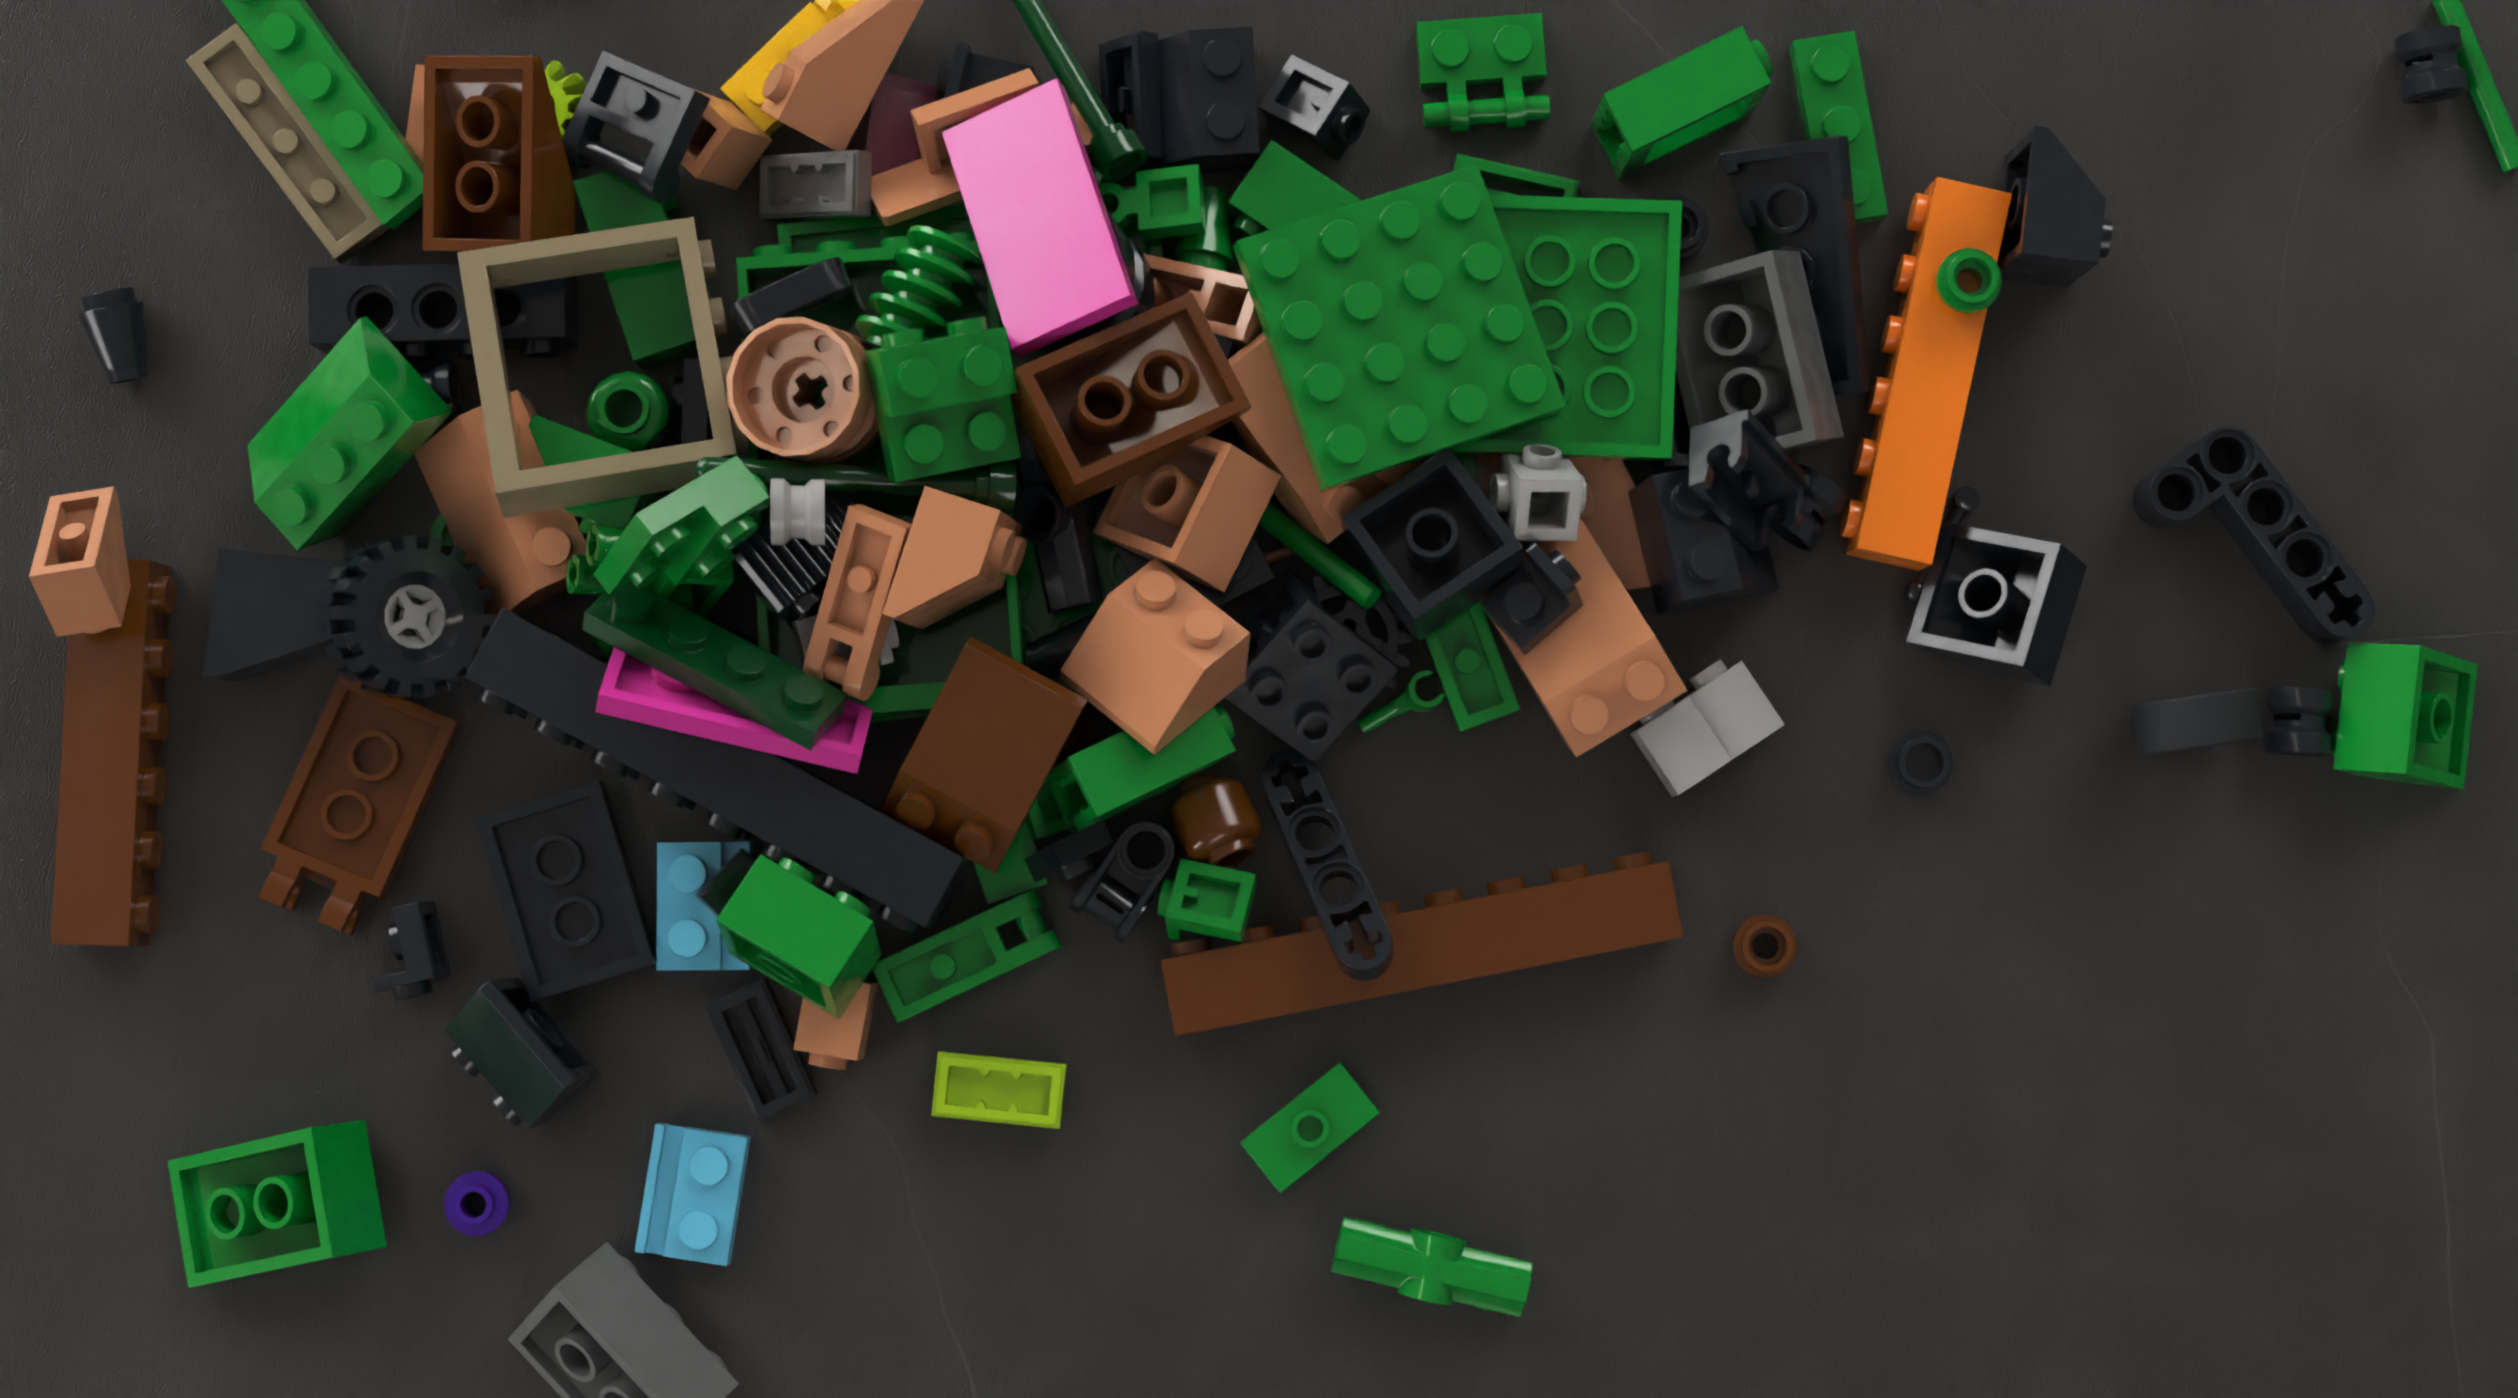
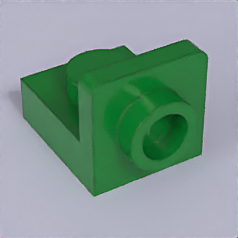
M1181 858L1175 880L1167 878L1164 880L1158 902V916L1165 917L1168 938L1182 942L1184 932L1190 931L1242 942L1257 886L1256 874Z

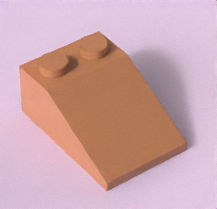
M1264 332L1228 360L1252 406L1248 412L1232 420V423L1252 457L1281 475L1274 494L1286 514L1327 544L1343 532L1342 516L1424 463L1422 459H1418L1321 492Z
M1580 517L1576 541H1547L1536 544L1548 556L1554 550H1558L1575 568L1581 577V580L1575 586L1583 606L1525 656L1493 622L1565 744L1576 758L1688 691L1655 634ZM1523 550L1524 565L1528 561V558L1525 554V551Z

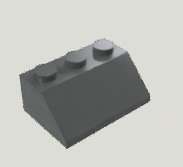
M1770 250L1679 278L1676 375L1689 429L1748 409L1787 452L1844 437L1800 251Z
M608 1242L604 1243L556 1284L508 1338L509 1342L561 1398H725L739 1385L727 1371L722 1359L714 1352L705 1348L683 1324L679 1313L672 1306L664 1303L640 1278L636 1267L627 1258L620 1256Z

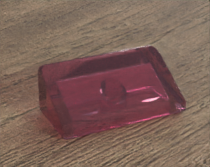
M892 73L885 74L872 98L865 151L872 152V176L921 159L910 110L943 99V97L936 95V85Z

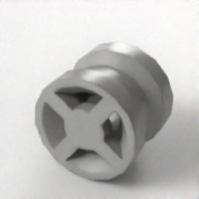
M771 478V545H786L791 539H806L811 545H825V479H811L805 485H790L784 478Z

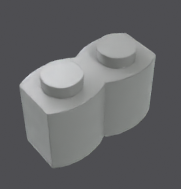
M1721 659L1689 679L1695 691L1677 703L1671 700L1641 718L1642 726L1630 733L1671 797L1678 796L1785 725L1743 661L1734 664L1728 669Z

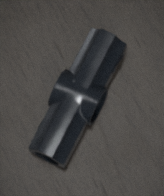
M1020 418L1014 419L1021 458L1015 459L1022 490L1015 499L1013 519L1023 526L1021 535L1033 542L1048 613L1100 603L1104 600L1090 537V532L1095 527L1098 517V505L1095 496L1093 495L1065 508Z

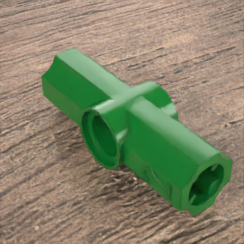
M1343 1216L1335 1245L1331 1272L1396 1287V1292L1430 1303L1451 1306L1453 1301L1486 1311L1521 1317L1530 1287L1533 1263L1529 1260L1467 1246V1241L1435 1231L1411 1228L1410 1232L1356 1217Z

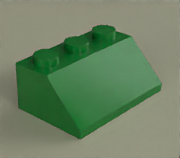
M367 316L361 317L247 445L254 503L297 551L336 538L453 411Z

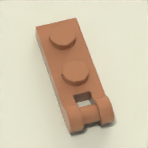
M856 504L849 505L805 656L803 672L827 683L833 681L843 686L844 693L865 701L873 694L879 681L880 667L878 662L891 618L883 615L882 612L912 524L865 505ZM840 642L853 647L849 660L840 656L838 649Z

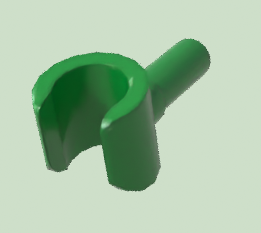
M1430 670L1417 672L1405 683L1403 692L1357 720L1364 734L1410 710L1424 713L1437 706L1443 700L1445 692L1438 695L1432 701L1421 700L1415 692L1416 683L1429 677L1434 672Z

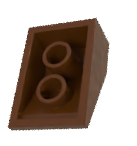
M425 55L422 250L457 253L575 235L576 191L541 57Z
M1192 292L1015 368L1014 376L1017 393L1010 394L1011 402L1065 508L1128 480L1248 412L1252 407Z
M970 636L911 747L881 812L996 873L1023 827L1087 699Z

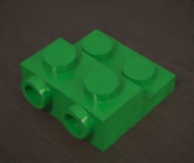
M986 316L946 323L947 336L925 340L923 328L883 334L885 347L864 351L889 482L897 483L1021 458L1010 394L1017 393L1006 327L988 328Z
M737 455L636 513L593 575L609 595L631 582L637 589L643 588L664 572L675 586L699 573L703 580L714 576L735 558V554L731 549L746 540L758 528L754 517L766 509L770 503L769 493L765 484L759 477L747 469Z

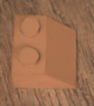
M1205 435L1128 480L1117 484L1093 533L1149 561L1156 558L1172 572L1225 593L1251 537L1268 506L1281 475L1236 446Z
M924 486L882 614L922 630L1003 588L1007 574L1011 576L1017 574L1025 554L1027 541L1025 538L1020 537L1023 526L1001 510Z
M1154 558L1107 595L1062 666L1060 679L1155 755L1245 681L1251 633Z

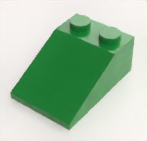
M365 1120L309 1127L167 1161L188 1288L387 1247Z

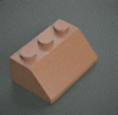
M515 390L511 392L523 470L544 467L545 463L528 426L532 415L538 414L533 403L520 391ZM482 406L457 416L424 443L414 455L439 511L447 521L446 526L454 544L466 552L463 557L465 563L477 562L485 573L475 580L477 586H491L495 600L483 602L485 613H497L498 617L502 608L519 614L568 592L566 586L568 562L572 559L573 554L586 555L587 534L578 531L582 520L567 512L564 508L503 518L495 494Z

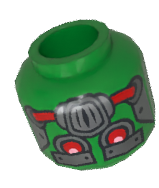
M632 371L615 373L599 382L589 397L586 410L589 429L595 438L632 452L665 447L674 435L677 421L672 400L666 390L647 375Z

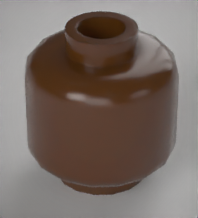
M1205 772L1188 779L1179 787L1181 796L1170 806L1168 818L1187 860L1232 868L1246 861L1255 853L1256 847L1254 843L1261 835L1262 823L1245 786L1240 781L1234 778L1216 779L1214 773Z

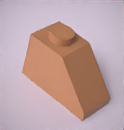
M114 486L50 496L29 578L57 637L78 633L94 634L109 628L122 626L131 584L119 497Z

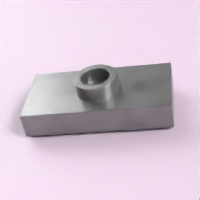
M845 150L763 155L760 157L759 219L791 221L871 217L872 152Z

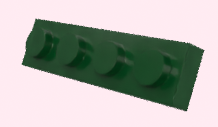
M631 582L611 595L605 590L585 611L583 631L810 751L844 712L847 693L823 680L816 679L803 672L802 669L646 587L637 589Z

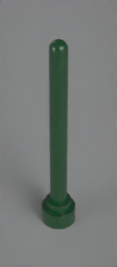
M1012 0L1093 137L1090 145L1093 150L1090 156L1098 171L1102 174V178L1105 181L1113 182L1133 174L1145 163L1148 156L1135 131L1125 129L1121 123H1114L1041 0Z
M704 457L700 459L695 466L697 478L731 458ZM740 459L752 474L762 480L766 487H770L771 478H784L790 485H805L811 479H825V490L921 496L924 486L961 498L972 499L974 502L1001 510L1005 514H1013L1017 483L1015 462L1002 461L987 464L986 467L977 466L974 467L973 473L952 471L893 483L888 481L886 467Z

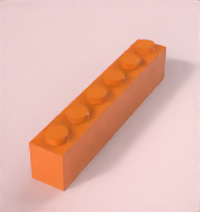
M1936 177L1924 190V194L1915 193L1906 225L1907 230L1915 232L1910 255H1901L1893 284V291L1902 293L1897 316H1888L1880 343V352L1889 354L1884 378L1879 376L1874 378L1867 402V413L1876 415L1871 439L1864 437L1861 439L1854 462L1853 474L1862 476L1857 500L1849 499V502L1846 504L1841 521L1840 536L1849 538L1845 555L1915 571H1921L1933 563L1987 308L1976 313L1966 314L1949 308L1941 300L1937 292L1936 274L1941 263L1950 254L1965 248L1984 251L1997 263L2012 193ZM1960 272L1958 274L1957 284L1961 290L1968 293L1977 290L1978 282L1973 274L1969 272Z

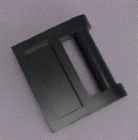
M602 51L562 139L567 160L569 163L580 168L596 167L636 185L644 197L658 203L669 202L678 191L680 184L678 168L710 98L690 87ZM604 124H609L654 144L647 161L645 162L602 143L599 135Z

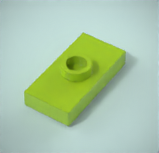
M938 1051L931 1116L1060 1129L1067 1064Z

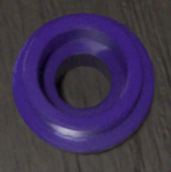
M486 1171L465 1173L455 1179L446 1192L444 1199L446 1217L457 1231L465 1235L483 1236L498 1229L509 1214V1191L503 1181L492 1173ZM471 1192L481 1194L486 1201L485 1211L480 1216L472 1215L466 1208V1198Z

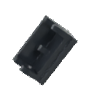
M1748 409L1690 428L1689 487L1752 552L1768 548L1772 533L1770 521L1779 512L1786 511L1784 518L1786 527L1793 534L1798 532L1804 519V489L1810 487V476Z

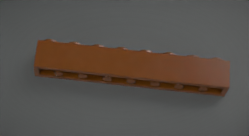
M1650 851L1612 858L1614 871L1589 875L1587 863L1549 870L1551 883L1526 887L1524 876L1487 882L1488 895L1463 900L1461 888L1423 895L1425 901L1424 908L1400 912L1398 900L1378 903L1391 931L1394 954L1392 964L1387 971L1378 978L1367 981L1352 979L1343 973L1334 958L1317 916L1297 919L1300 932L1274 936L1272 924L1245 929L1242 942L1236 941L1237 944L1211 949L1209 937L1173 943L1171 945L1174 956L1162 958L1160 961L1175 1036L1196 1033L1683 938L1684 935L1669 861L1652 863ZM1359 920L1348 923L1354 944V950L1348 954L1359 952L1364 960L1375 957L1374 946L1379 941L1368 943L1365 940Z

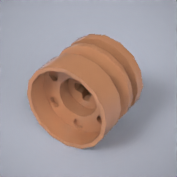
M805 317L776 318L754 329L735 350L726 376L727 405L738 429L759 448L780 456L801 459L812 463L844 462L865 452L879 437L880 433L864 353L868 349L860 342V339H864ZM819 382L828 384L821 393L826 402L823 406L813 404L820 396L815 387Z

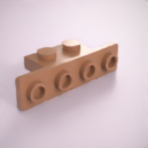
M1030 68L910 110L921 159L872 176L871 202L883 225L892 226L963 200L942 132L1038 87L1039 83ZM1072 104L1071 107L1087 154L1090 155L1093 150L1090 145L1093 136L1075 105Z

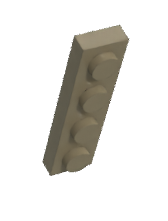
M235 23L186 59V62L336 261L340 264L344 263L390 229L384 226L239 24Z

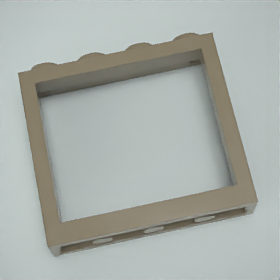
M694 217L457 252L495 494L503 518L676 490L697 478L695 466L700 459L704 457L732 458L737 454L749 453L747 437L738 429L734 418L730 417L727 405L726 376L732 356L719 357L715 338L728 336L722 298L708 299L705 279L717 277L711 239H697ZM681 260L713 439L523 470L494 288Z

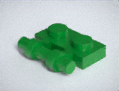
M1542 13L1416 22L1420 90L1445 88L1446 102L1422 104L1424 129L1448 127L1449 133L1469 132V125L1505 123L1506 129L1525 128L1526 121L1550 119L1549 95L1524 96L1522 82L1545 81L1547 76ZM1501 84L1502 98L1467 99V86Z

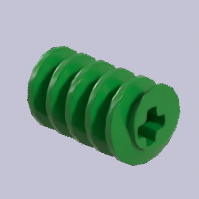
M921 225L910 227L907 232V239L913 248L903 247L897 249L894 255V261L901 271L888 270L881 277V283L889 294L876 292L871 294L868 299V305L877 317L862 315L855 322L856 329L865 339H860V342L868 350L885 347L883 334L923 328L924 339L926 340L929 339L925 334L927 328L947 332L946 323L948 322L937 310L940 305L955 309L961 308L963 305L962 301L950 288L953 283L973 287L976 281L963 265L966 261L982 264L984 263L983 260L969 247L941 230Z

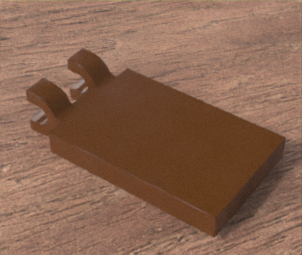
M340 674L262 844L261 850L278 856L258 898L279 907L295 911L304 890L305 878L333 889L317 922L340 932L353 935L363 912L366 893L385 900L463 724L401 697H386V694H372L362 690L360 687L363 682L348 681Z

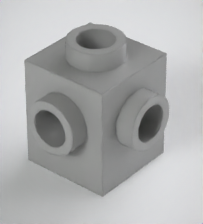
M1545 444L1527 445L1523 448V454L1502 453L1500 474H1492L1490 479L1489 502L1517 540L1535 543L1577 540L1579 516L1585 509L1587 488L1584 476L1579 474L1568 456H1562L1560 449Z

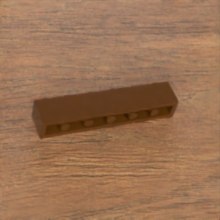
M127 559L131 587L121 627L109 628L94 634L78 633L68 635L51 944L150 946V936L157 931L159 925L160 903L158 897L153 895L154 870L159 869L162 863L164 844L162 834L156 831L157 805L163 804L167 792L166 772L163 767H160L161 742L166 741L170 731V711L168 705L163 703L164 678H168L171 675L174 663L173 646L170 640H166L167 617L168 614L174 612L177 603V586L175 579L170 576V566L152 560Z

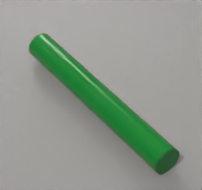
M2432 0L2442 25L2460 27L2463 48L2457 54L2458 65L2466 70L2468 90L2503 174L2518 169V137L2461 0Z
M1269 501L1258 523L1260 527L1364 609L1371 608L1378 601L1382 590Z

